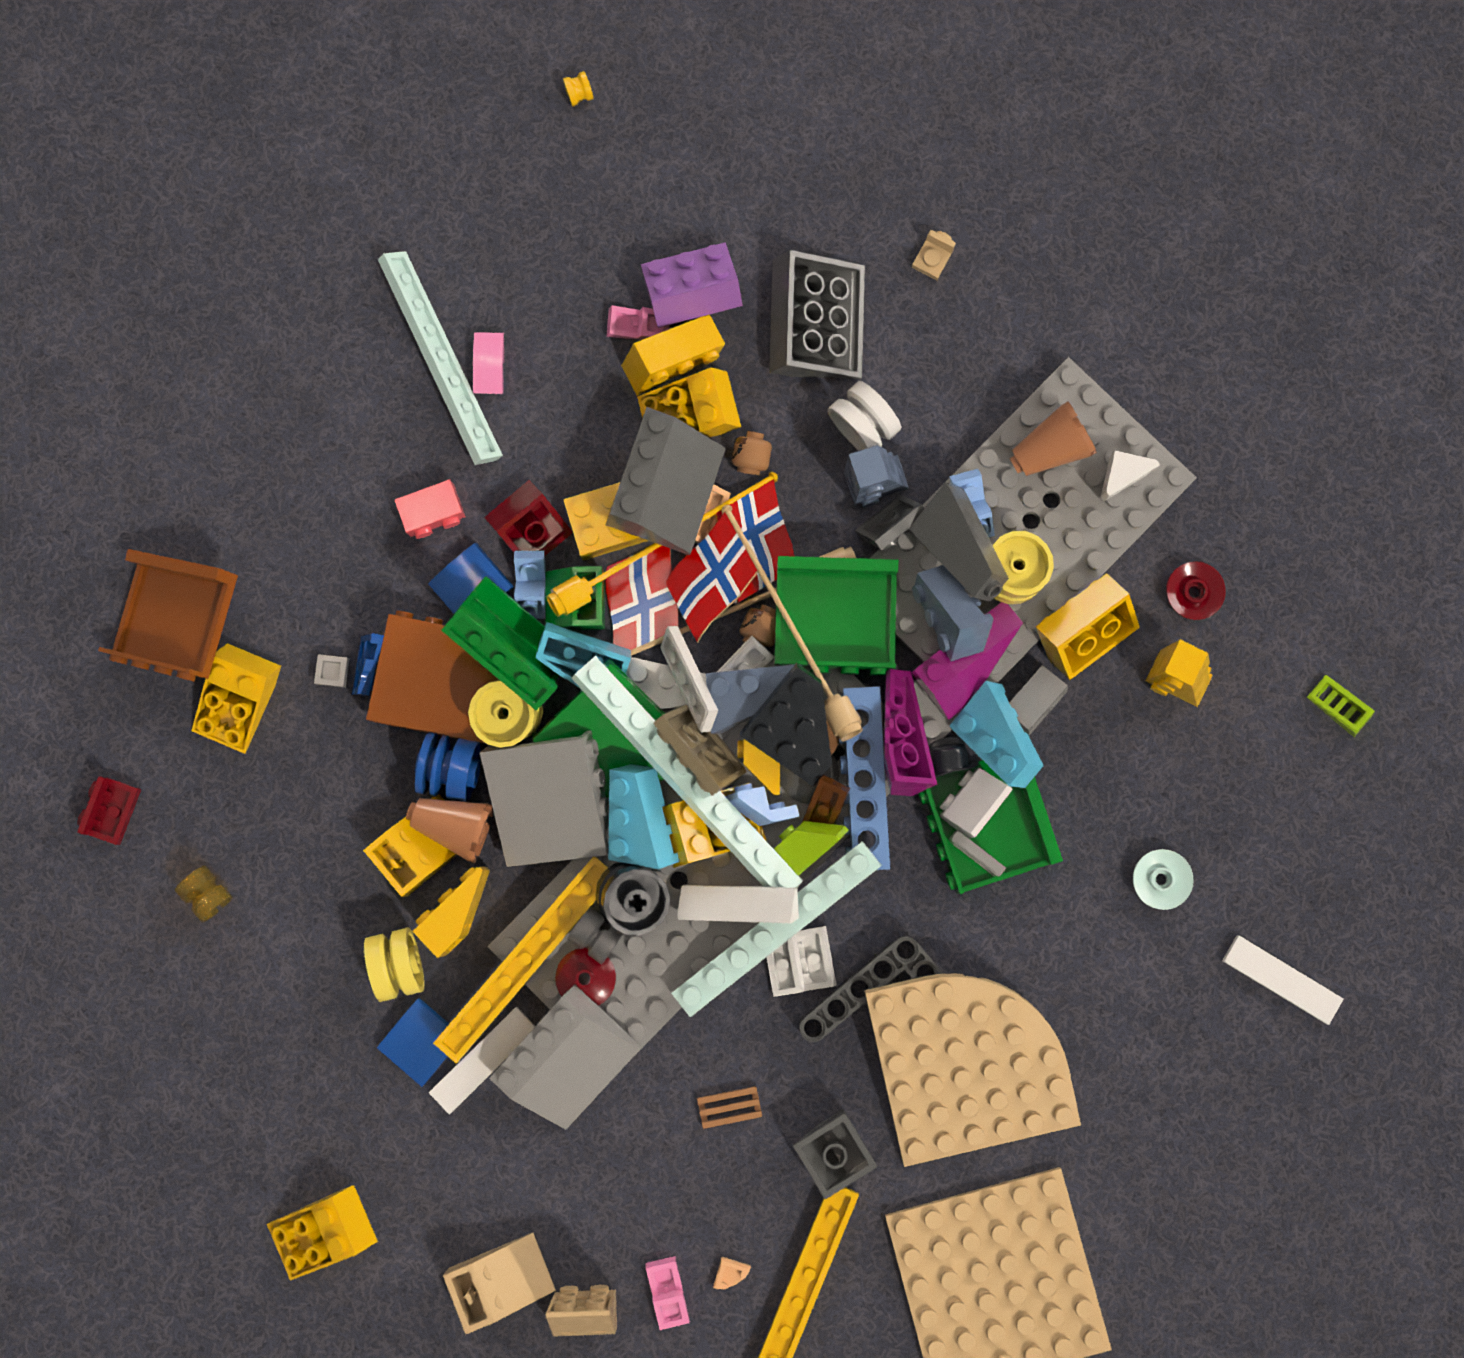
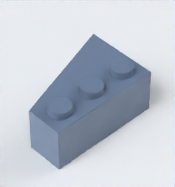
M879 445L848 455L844 475L854 505L862 503L863 508L879 503L880 497L909 489L898 455L894 456L892 452L887 453V450Z
M944 565L918 572L912 592L915 601L921 603L925 611V619L928 626L933 627L937 634L939 648L942 652H946L951 662L984 651L994 618L990 613L984 615L977 607L980 606V600L974 597L970 598L962 584Z
M794 665L705 673L707 688L718 709L711 734L723 733L730 728L749 721Z

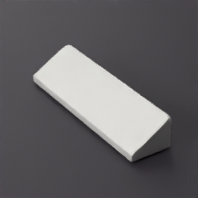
M682 885L677 912L678 920L792 923L799 918L797 888Z

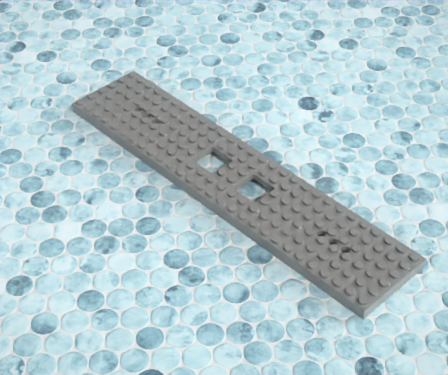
M1069 357L953 474L956 475L979 469L982 475L984 497L992 511L995 536L989 537L992 545L1001 536L1009 532L1026 531L1041 538L1048 545L1053 555L1054 569L1049 582L1032 599L1021 604H1008L1023 624L986 681L998 683L1040 640L1035 626L1041 623L1045 617L1053 614L1065 605L1069 599L1074 598L1085 590L1093 581L1098 580L1197 478ZM1069 401L1078 415L1076 417L1086 429L1097 453L1091 457L1026 476L1023 471L1018 474L1009 459L1014 456L1012 449L1057 408ZM1114 451L1158 461L1160 466L1152 473L1103 502L1101 498L1109 457ZM938 490L922 505L924 509L935 496V494L938 492ZM1051 493L1058 498L1059 503L1056 508L1045 506L1043 503V496L1045 494ZM1032 514L1036 516L1038 526L1035 529L1026 528L1022 521L1024 515ZM906 530L898 537V541L893 546L883 550L879 549L870 559L899 560L896 588L895 636L924 663L939 651L940 648L934 628L929 627L926 622L925 611L921 603H917L914 599L912 587L915 585L918 572L943 564L911 530ZM964 589L970 596V598L973 597L966 589ZM994 598L991 601L979 599L980 606L977 607L985 615L1001 602ZM775 655L766 667H774ZM829 669V673L822 674L833 695L840 694L842 696L843 688L865 687L854 675L841 674V669ZM915 681L914 687L929 746L935 740L944 738L952 730L949 726L960 712L950 720H947L919 683ZM823 690V697L825 701L826 699H828V697ZM881 702L883 751L885 754V705ZM856 711L862 721L861 727L865 726L868 721L866 714ZM749 721L718 734L736 757L738 740H744L740 736V731ZM857 741L853 744V752L858 757H866L869 753V746L863 741ZM838 742V745L845 750V744H839ZM737 758L743 765V759ZM839 759L837 761L839 766L838 782L847 786L846 774H841ZM748 771L724 789L746 783H752L753 788L763 787V785ZM858 771L855 774L854 780L857 786L866 788L870 785L871 777L865 771ZM885 772V786L887 797L890 794V789L887 783V776ZM665 779L660 782L665 806L684 801ZM781 782L779 796H773L765 788L768 804L784 802L785 807L797 805L799 817L763 826L766 842L773 849L782 841L778 836L791 824L796 828L802 823L809 804L792 799L784 791ZM860 801L856 806V812L862 818H866L873 811L871 804L867 801ZM848 804L843 805L835 825H843V817L849 816ZM844 835L834 846L799 875L802 880L799 886L849 835ZM731 851L673 868V865L661 869L652 868L667 885L670 895L669 911L663 922L653 931L642 935L624 934L608 956L616 971V984L610 997L599 1007L642 1048L682 1008L671 993L760 923L678 920L677 912L681 889H675L670 882V878L675 872L680 871L686 874L688 879L687 885L763 887ZM608 855L596 856L607 867L617 863V861L608 860ZM592 857L573 859L487 947L503 962ZM596 900L591 908L604 917L605 924H609L610 922L600 911ZM574 927L525 983L550 1010L561 999L555 982L557 967L566 954L578 948L567 940ZM581 973L579 976L580 982L588 984L590 982V975Z

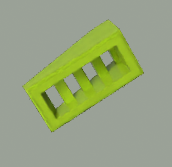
M1327 675L1323 677L1307 696L1312 703L1353 737L1358 734L1375 712ZM1328 686L1331 687L1333 691L1322 701L1319 697ZM1338 694L1343 697L1334 708L1329 706ZM1349 702L1352 706L1342 716L1339 711ZM1358 710L1362 714L1354 723L1350 722L1349 719Z

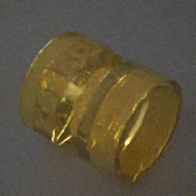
M206 865L193 871L175 888V892L185 904H192L191 911L201 923L208 921L219 912L216 908L218 905L224 908L233 899V896L222 884H215L216 877Z

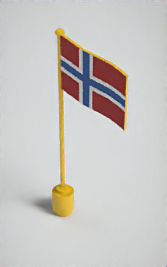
M769 472V476L708 511L703 515L701 521L703 522L715 515L718 522L723 515L722 508L725 505H730L733 508L731 511L771 583L777 580L778 556H794L792 542L779 510L775 488L778 475L775 472ZM657 543L650 545L589 582L586 578L580 579L577 575L551 589V593L546 596L550 608L558 617L562 614L567 616L591 601L592 586L662 545ZM759 573L756 574L737 599V603L766 586Z

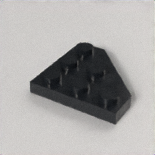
M796 663L740 731V736L812 786L818 782L832 765L821 680Z

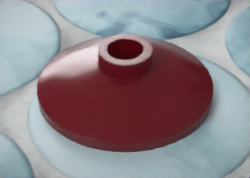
M1194 561L1185 563L1172 572L1167 581L1166 596L1171 608L1181 617L1189 620H1203L1211 617L1221 608L1226 596V587L1221 574L1214 567L1207 563ZM1190 587L1197 588L1199 594L1196 598L1189 595Z
M586 947L582 949L577 948L566 954L560 961L555 975L556 987L562 997L576 985L599 1006L610 997L615 988L616 971L609 957L601 965L588 955ZM581 973L590 975V982L588 984L580 982L579 976Z

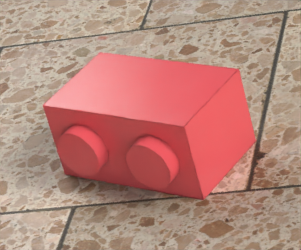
M451 480L395 499L406 533L410 537L415 536L416 539L431 535L433 533L432 529L443 526L444 529L455 527L460 524L459 519L465 518L458 494Z

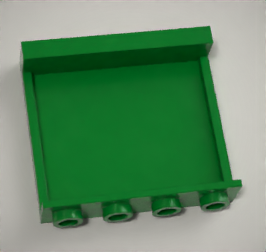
M778 556L777 595L821 674L829 673V669H841V674L847 675L859 674V670H871V675L884 676L887 670L896 668V588L899 560ZM776 605L774 666L795 665L798 663L803 668H811Z
M485 576L467 596L441 631L536 711L558 687L555 682L559 675L535 658L545 626Z
M610 658L604 663V666L655 721L666 714ZM582 690L539 732L535 731L533 733V741L541 742L578 737L591 730L592 737L598 744L599 753L597 759L599 768L604 771V790L608 798L611 769L630 764L653 767ZM657 772L659 782H661L664 778Z
M982 760L974 768L954 771L937 777V785L918 793L922 805L927 803L931 814L926 816L931 833L937 832L940 841L939 844H936L940 861L946 860L950 871L945 873L950 890L955 889L957 894H963L969 890L1063 861L1035 777L1025 788L1009 786L1013 790L977 836L969 838L1006 867L1001 876L998 877L991 875L949 842L948 839L957 830L939 816L944 811L940 808L941 804L950 793L955 796L962 788L958 783L968 770L974 772L980 768L1003 783L1005 782Z

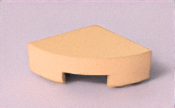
M721 1257L713 1288L727 1289L738 1284L746 1278L751 1265Z

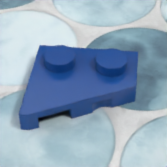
M371 633L361 637L351 695L369 696L370 691H372L376 675L374 673L379 661L384 635Z

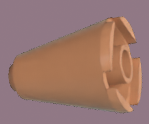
M1069 401L1057 408L1012 449L1014 456L1009 459L1018 474L1023 471L1026 476L1091 457L1097 453L1086 429L1076 417L1078 415Z
M419 798L417 803L411 802L406 819L410 820V827L465 860L475 863L476 856L480 855L490 825L486 822L487 817H493L494 811L492 805L485 803Z

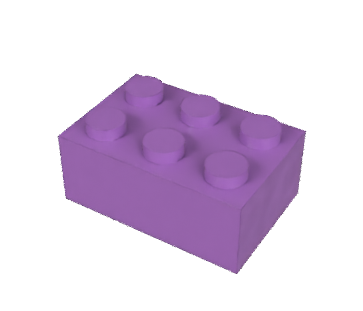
M726 243L710 245L706 248L683 252L679 255L641 264L647 293L658 328L743 306L738 278Z

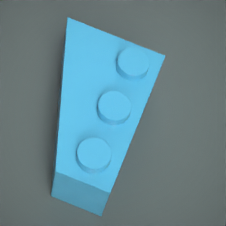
M546 622L535 658L565 680H569L580 688L571 677L594 656L603 664L610 658L626 674L631 660V650Z
M630 764L610 770L608 860L661 869L680 862L678 853L673 852L669 836L672 834L670 824L667 825L662 809V806H665L657 771L653 767Z

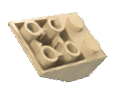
M533 1232L449 1267L443 1275L465 1334L490 1325L556 1291Z
M608 1285L591 1286V1291H578L577 1286L561 1287L560 1292L554 1293L546 1312V1318L553 1336L615 1334L617 1329L616 1290H609Z

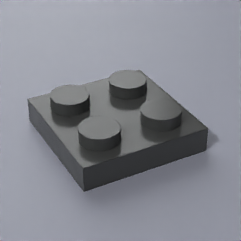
M898 495L855 531L863 541L880 550L887 549L898 541V537L906 530H910L909 528L922 513L924 507L914 500Z

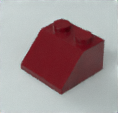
M530 480L484 517L513 553L515 551H544L546 556L573 533L542 492Z

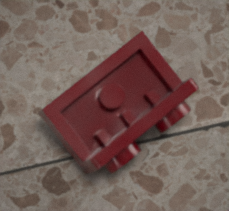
M99 776L97 781L95 780L91 784L88 792V797H90L86 809L81 811L78 817L77 825H79L77 833L120 845L142 789L109 777Z

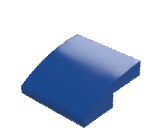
M477 543L472 544L428 583L453 614L485 576L505 593H508L514 587Z
M418 998L390 1030L377 1049L423 1087L448 1058L433 1043L447 1028L449 1023Z

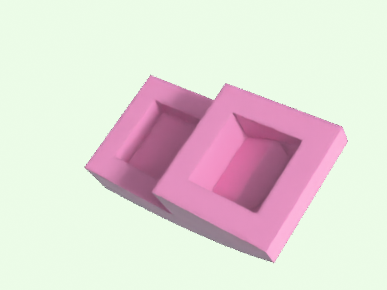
M613 305L609 308L607 337L643 340L669 330L670 325L657 327L652 308L642 307L640 310Z
M474 333L473 393H503L504 333Z
M673 1256L646 1263V1271L659 1329L663 1330L690 1323L676 1257Z

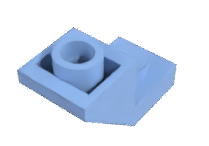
M979 469L949 476L950 484L962 487L965 490L988 538L995 536L992 511L984 497L982 475Z
M515 551L516 585L514 600L536 619H545L546 565L544 551Z
M752 783L734 787L735 793L725 796L740 813L758 826L799 817L797 805L785 807L784 802L769 805L764 786L753 788Z

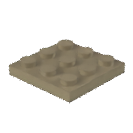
M687 704L662 715L653 723L657 727L659 737L673 747L677 752L676 756L679 762L684 767L690 768L697 777L696 782L703 791L709 792L711 796L748 772L718 734L700 732Z

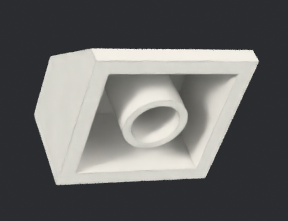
M980 768L974 772L968 770L958 783L962 788L955 796L950 793L940 806L944 811L939 817L967 838H975L1013 790L1007 784Z

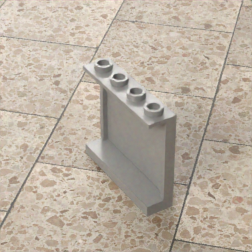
M591 730L578 737L501 748L489 745L480 752L507 867L608 855L609 798L606 797L604 790V771L599 768L598 744L593 739Z

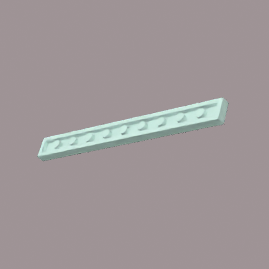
M596 656L571 677L763 887L797 888L802 882L801 878L720 791L711 796L709 792H705L699 787L694 773L690 768L684 767L679 762L676 756L677 752L670 744L665 743L659 737L657 727L653 724L655 720Z

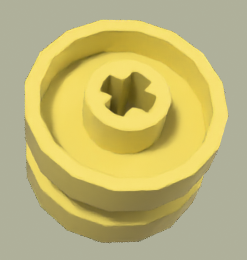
M1012 531L1001 536L992 545L1009 577L1003 585L1000 594L994 598L995 600L1006 604H1021L1032 599L1049 582L1054 569L1053 555L1048 545L1037 535L1026 531Z
M498 679L478 689L471 699L468 714L470 726L476 736L488 745L501 748L513 746L533 735L541 723L543 708L541 705L537 711L534 710ZM504 708L508 710L509 715L503 714Z
M409 927L392 931L390 940L384 934L365 938L364 954L366 968L372 990L379 1002L397 998L399 989L406 996L424 991V973L416 939Z

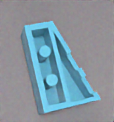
M985 681L949 727L1008 786L1025 788L1044 765L1028 734L1023 731L1017 719L1018 714L1016 710L1011 707L1007 700L1003 685Z

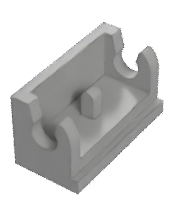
M1043 665L1010 701L1011 707L1018 714L1017 719L1023 731L1028 735L1036 729L1068 691V685Z

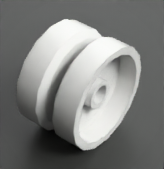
M858 381L847 391L848 400L839 398L828 408V414L835 426L858 451L876 445L882 447L881 438L890 440L902 428L899 419L887 402L863 381Z

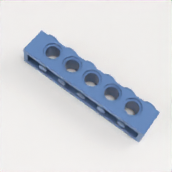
M880 687L843 688L842 696H848L855 710L865 713L868 719L867 724L862 727V732L857 736L843 742L839 738V744H845V756H840L841 774H846L847 786L851 788L844 803L848 804L849 816L843 817V826H846L849 830L845 835H850V847H845V854L859 844V834L863 831H868L874 837V844L869 850L882 865L877 870L890 869ZM863 741L867 743L869 753L866 757H858L854 754L853 744L855 742ZM858 771H865L870 775L871 782L868 787L861 788L856 785L854 777ZM860 801H867L871 804L873 811L869 818H862L857 814L856 806Z

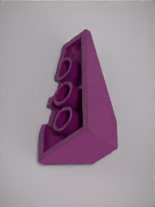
M1001 602L988 612L994 620L983 652L950 662L946 652H942L940 649L911 673L947 720H950L960 712L987 680L1022 626L1023 622L1008 604Z
M889 669L886 672L884 767L891 795L913 796L937 785L911 671Z

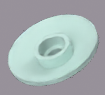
M1165 849L1151 851L1145 854L1135 866L1133 872L1135 892L1146 905L1161 910L1175 908L1181 905L1192 891V869L1188 862L1174 851ZM1158 874H1163L1166 877L1165 884H1157L1156 876Z

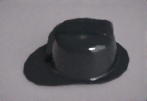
M959 736L941 738L929 745L936 778L954 771L967 770L978 766L977 761L970 760L965 742Z

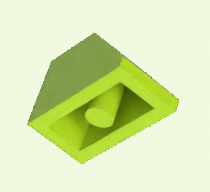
M803 821L796 828L791 824L778 836L782 841L774 850L799 876L834 846L849 830L843 825Z

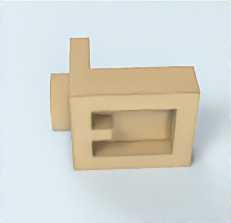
M930 230L925 243L912 264V268L938 280L953 253L956 243L945 232Z

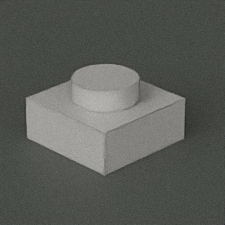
M318 654L314 684L346 688L350 659L347 657Z

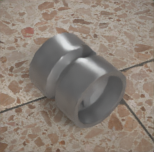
M590 907L576 924L567 940L580 949L586 947L588 955L602 965L624 933L616 930L611 923L605 924L604 917Z

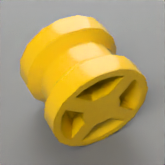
M585 71L578 73L575 78H563L572 107L578 105L579 101L583 99L587 101L594 99Z

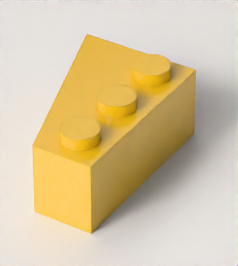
M709 314L634 343L621 366L636 395H639L679 374L689 372L701 363L709 364L719 358V353L724 347L725 342Z
M1180 639L1160 650L1145 681L1152 684L1150 689L1160 695L1167 696L1170 693L1198 707L1213 676L1210 674L1209 655L1207 652Z

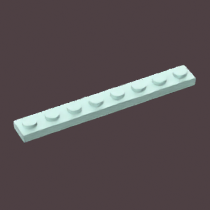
M383 253L378 259L380 266L474 464L478 465L498 460L503 455L407 253Z
M863 841L797 892L799 918L792 923H758L671 994L689 1017L693 1016L881 867V863Z

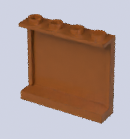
M128 549L125 560L137 564L113 649L99 647L98 651L109 654V660L127 665L128 660H132L131 666L149 670L150 665L155 666L154 672L172 676V672L177 671L176 677L189 681H195L196 676L208 679L238 575L217 567Z
M396 610L395 615L388 614L366 720L485 744L484 741L476 736L470 726L468 711L471 699L478 689L489 682L498 680V678L441 631L445 626L443 625V620L426 617L425 621L413 619L414 614L398 610Z

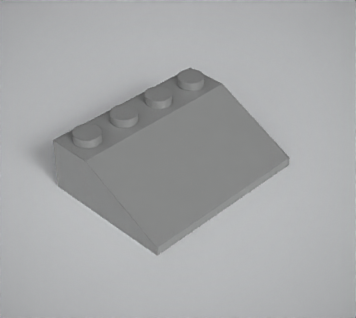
M574 985L561 997L489 1079L511 1100L566 1130L642 1047L579 987Z

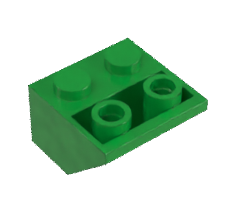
M602 566L567 567L545 572V624L548 622L569 630H605V579L592 586L593 593L590 594L591 601L567 616L564 614L559 617L556 616L546 599V596L551 593V589L575 575L580 579L586 578L588 582L604 573Z

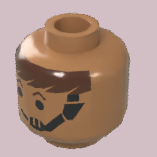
M747 431L746 437L740 436L735 439L731 462L737 467V472L760 475V471L768 469L772 445L770 442L763 440L764 434Z
M761 605L760 609L750 608L739 630L741 636L744 637L742 642L745 643L753 636L764 647H772L775 644L776 610L766 605Z

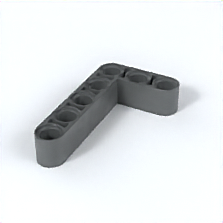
M899 936L807 1012L799 1022V1031L806 1041L818 1042L867 1002L865 994L857 997L851 993V985L856 980L864 981L868 990L887 985L903 970L911 979L917 978V969L925 964L929 965L932 969V975L943 973L917 941L908 936ZM903 941L910 942L913 948L911 955L907 958H901L897 953V947ZM882 960L887 961L890 966L889 973L884 977L876 976L874 973L875 964ZM832 1000H841L844 1004V1010L838 1016L828 1013L827 1007ZM810 1019L818 1020L821 1023V1029L816 1035H808L804 1031L805 1023Z

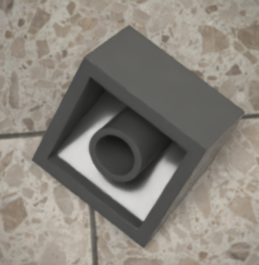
M844 1109L816 1125L793 1144L794 1149L824 1199L829 1198L878 1167Z

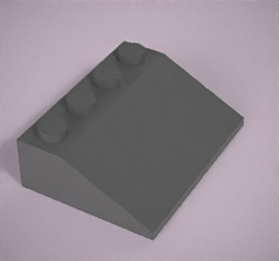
M789 250L773 259L769 373L791 377L862 378L865 265Z
M647 407L605 525L690 555L726 448L676 417Z

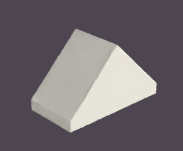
M1114 451L1109 457L1101 498L1103 502L1152 473L1160 466L1158 461Z

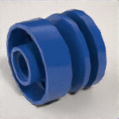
M428 732L419 750L415 764V792L425 795L429 789L430 796L437 797L443 785H446V799L468 802L473 789L477 785L480 774V742L459 738L454 749L450 750L449 736L443 735L439 741L438 734Z

